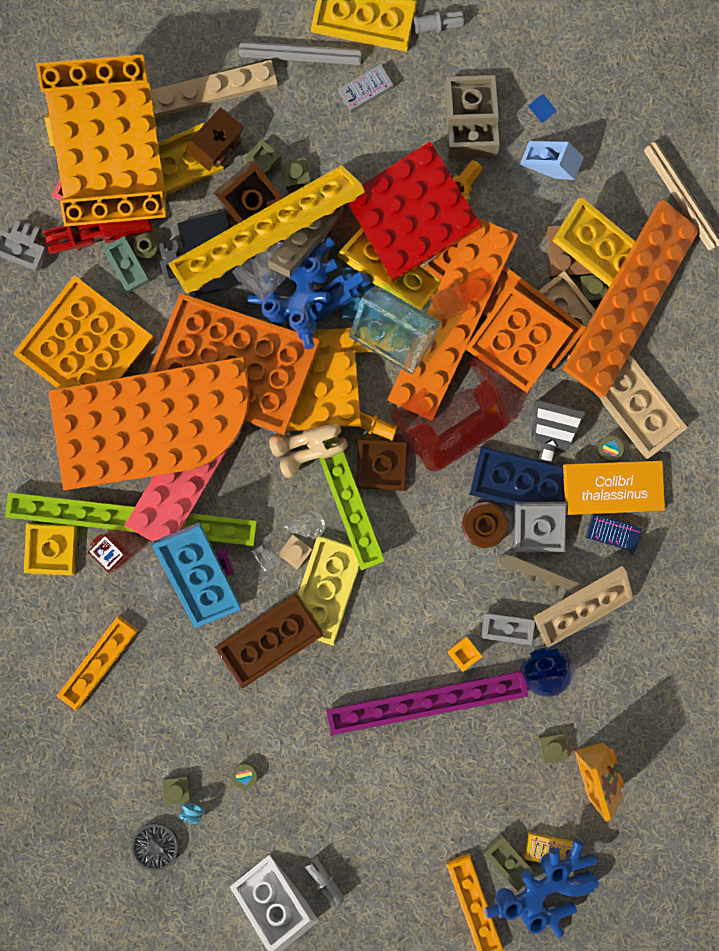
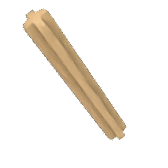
M657 142L651 143L644 150L647 157L688 220L698 227L699 232L697 234L707 249L710 251L718 247L719 237L659 144Z

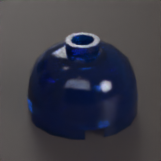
M545 647L531 652V657L526 662L524 658L520 667L526 686L536 695L542 697H552L564 692L571 684L573 677V667L568 653L564 651L565 654H563L555 647Z

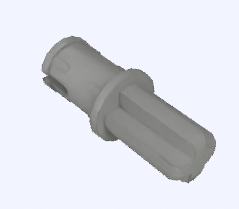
M437 11L434 15L414 17L416 34L435 30L439 33L442 29L462 27L464 24L462 11L442 14Z
M315 857L310 860L312 863L308 862L304 867L316 882L317 890L320 889L332 907H337L343 902L344 896L332 880L333 875H329L319 861V858Z

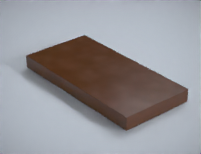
M296 592L214 648L243 689L324 636L325 633Z

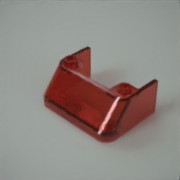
M477 356L472 358L468 364L481 382L474 391V399L480 409L439 436L427 424H419L409 430L397 410L391 411L390 415L398 425V428L423 466L431 472H437L447 467L506 428L509 424L510 416L499 388Z

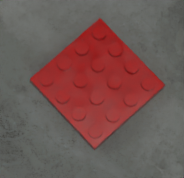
M431 141L363 183L362 186L365 193L348 203L393 282L481 229L479 221Z

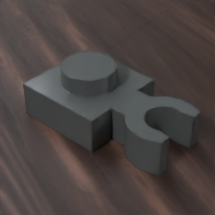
M172 240L174 248L171 251H166L163 243L159 245L161 253L167 259L160 261L167 287L180 284L168 264L179 258L180 246L176 240Z

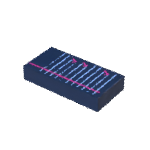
M592 514L585 538L635 552L642 528Z

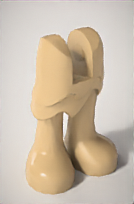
M339 424L311 427L310 429H304L303 433L284 436L277 433L271 435L269 439L270 448L274 456H282L280 468L286 478L296 476L302 463L316 458L325 459L343 452L348 447L345 438L326 442L327 439L333 438L341 432ZM307 444V446L309 447L306 449L289 452L290 450L302 445Z

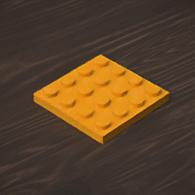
M74 275L13 354L57 389L124 378L155 337Z

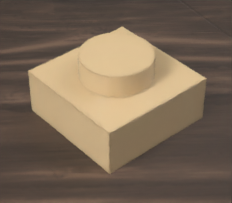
M292 535L278 555L298 570L313 549L295 535Z

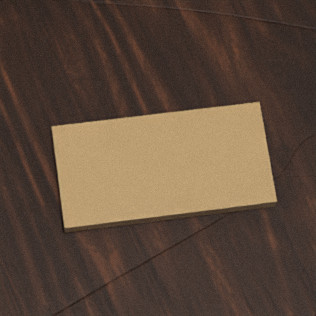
M621 566L534 616L533 618L546 646L551 647L633 600L634 597L627 571Z

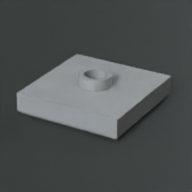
M515 502V553L566 552V502Z

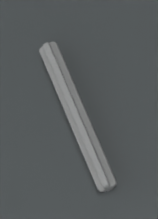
M242 41L239 45L241 57L359 65L361 63V50L247 41Z

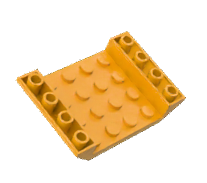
M144 55L36 63L40 90L46 93L64 199L60 200L64 226L166 217L165 184L151 84Z

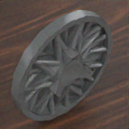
M151 823L137 831L132 840L131 851L133 858L139 866L146 870L159 871L173 863L178 854L179 843L176 834L171 828L161 823Z

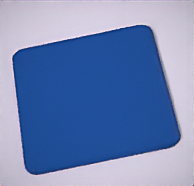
M543 94L528 105L542 123L556 112L554 106Z

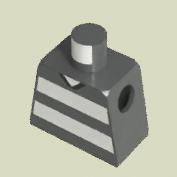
M539 400L534 402L531 443L542 445L538 459L553 462L556 449L568 450L585 412Z

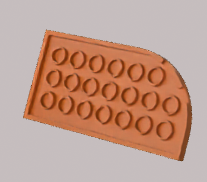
M239 357L48 391L63 490L189 471L215 461L217 457L236 441L241 433L240 430L246 415H248L250 385L246 358Z

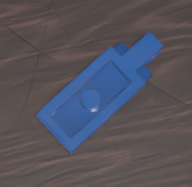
M361 272L354 276L352 274L341 275L319 289L317 292H329L330 301L314 303L310 309V317L318 323L356 299L360 295L359 290L371 283L368 275Z

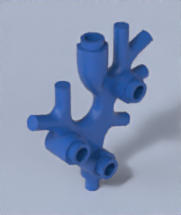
M330 237L316 247L303 261L302 266L300 265L289 278L297 284L296 291L292 296L281 298L278 295L274 277L271 273L263 276L266 286L265 292L248 296V303L250 305L262 304L263 314L275 325L284 324L289 314H291L289 318L290 326L298 333L299 339L303 340L305 349H312L314 347L313 337L317 327L315 320L310 317L311 306L317 302L330 301L329 292L314 291L313 284L320 285L324 283L328 278V272L339 268L336 259L325 263L321 262L323 256L336 245Z
M578 839L574 840L571 850L564 860H560V850L558 848H551L549 853L543 855L540 860L541 869L546 874V877L541 880H535L529 870L523 871L521 877L526 884V889L516 896L510 889H499L495 895V905L484 908L486 917L491 918L498 915L499 918L505 917L508 920H513L520 916L531 933L538 934L548 925L556 937H562L565 931L560 924V920L565 916L577 913L576 906L572 902L548 909L544 907V900L552 892H559L573 897L593 893L594 889L599 887L598 879L593 872L586 871L569 878L568 875L572 871L597 864L595 855L590 854L580 857L584 843Z

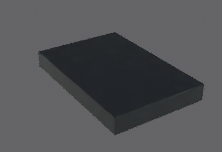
M225 211L177 223L185 254L230 229ZM239 265L226 271L221 277L214 278L203 284L200 289L194 291L195 296L244 285Z

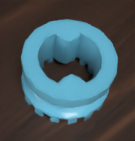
M183 803L182 808L184 811L180 812L179 818L185 822L189 820L188 823L200 824V815H203L205 810L193 803Z

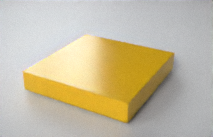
M26 523L24 573L76 575L78 526Z

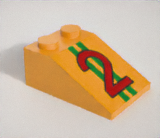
M604 742L575 750L588 799L604 820L609 821L623 799L621 788H624L620 773H616L614 764L617 763L614 750L612 748L609 749Z

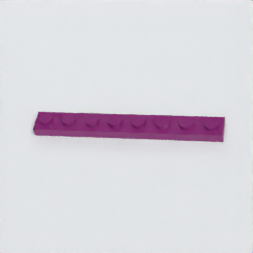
M519 670L327 708L326 712L331 735L528 697L524 671Z

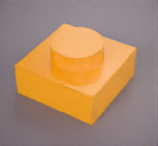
M467 636L447 650V653L462 672L482 657Z

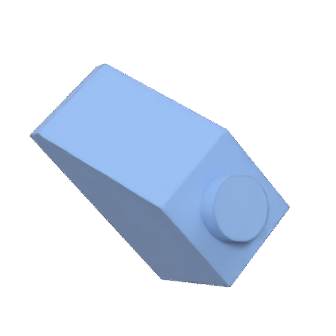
M529 141L520 164L555 179L575 180L584 157L569 142Z

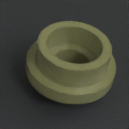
M141 234L135 238L133 250L138 257L150 259L158 251V242L150 234ZM148 242L149 247L145 250L141 249L142 243Z

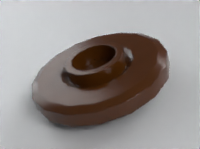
M480 502L469 507L463 515L461 523L462 532L467 541L481 548H490L501 543L508 530V520L503 509L490 502Z

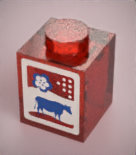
M111 533L104 536L99 534L90 543L93 547L88 551L108 573L115 572L132 555Z

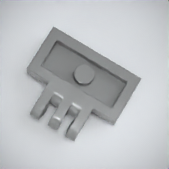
M16 219L11 233L0 230V257L39 272L48 250L37 244L42 228L35 226L32 231L33 225L26 222L23 227V220Z

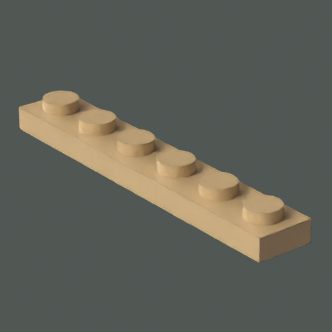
M268 60L152 89L151 91L155 117L276 88L278 85L272 61Z

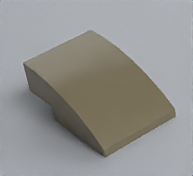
M495 75L446 77L448 159L497 157L500 144Z

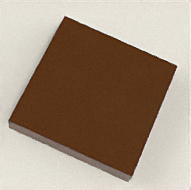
M358 439L357 487L359 489L405 491L408 441Z

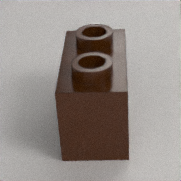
M220 107L190 139L186 152L210 172L215 165L220 167L228 157L226 153L230 148L234 151L243 140L240 136L244 127Z

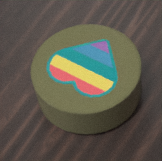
M607 436L599 441L597 452L606 461L617 460L624 452V445L618 437Z
M248 762L238 764L232 773L234 785L242 790L253 787L258 777L256 767Z

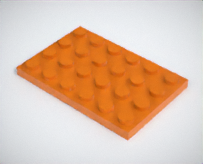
M180 293L148 373L245 357L250 385V405L244 422L286 436L321 342L319 339L313 338L314 347L312 349H305L303 340L299 339L298 333Z

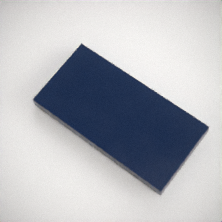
M481 446L469 495L515 506V502H565L563 466Z

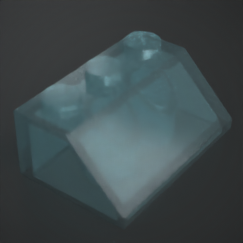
M376 285L361 298L349 337L412 375L432 345L441 322Z

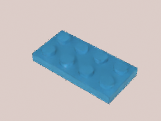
M200 522L152 541V547L194 628L241 610L239 600Z

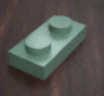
M125 236L103 248L128 293L150 282Z

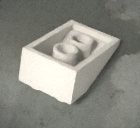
M268 855L230 886L268 951H283L319 921L307 901L271 855Z

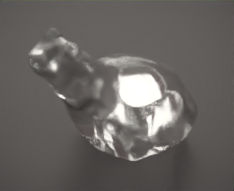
M310 511L308 514L305 513L296 519L288 521L284 528L288 532L316 539L324 533L326 523L320 513Z

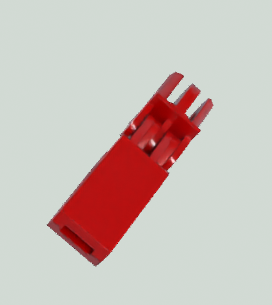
M150 219L75 226L61 225L45 229L43 232L47 236L46 243L50 246L48 248L49 254L52 255L72 249L80 251L81 248L93 246L100 239H104L105 243H111L123 236L126 238L152 231L153 228Z

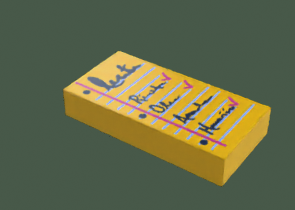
M528 832L524 858L525 860L540 863L542 856L549 853L551 848H558L560 850V860H564L567 858L574 841Z

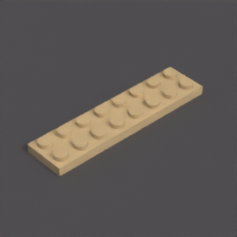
M565 271L539 290L541 294L585 327H587L596 311ZM580 337L566 353L567 359L570 357ZM630 354L607 395L600 397L594 393L645 459H649L687 429L684 422Z

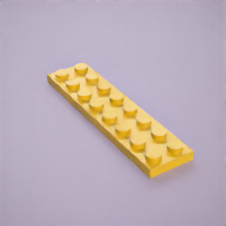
M341 165L168 264L186 294L196 291L210 280L221 277L231 268L244 264L252 256L265 252L270 246L280 240L288 239L301 228L312 225L317 219L333 213L345 203L354 201L359 195L365 193L363 186Z

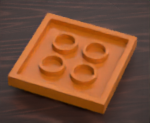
M510 286L465 349L527 393L573 330Z

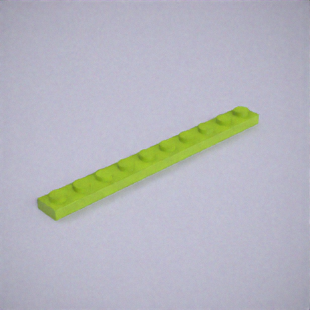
M8 492L5 513L7 518L135 532L124 526L135 508L132 506ZM191 513L182 528L184 529L200 522L209 541L255 546L257 521Z

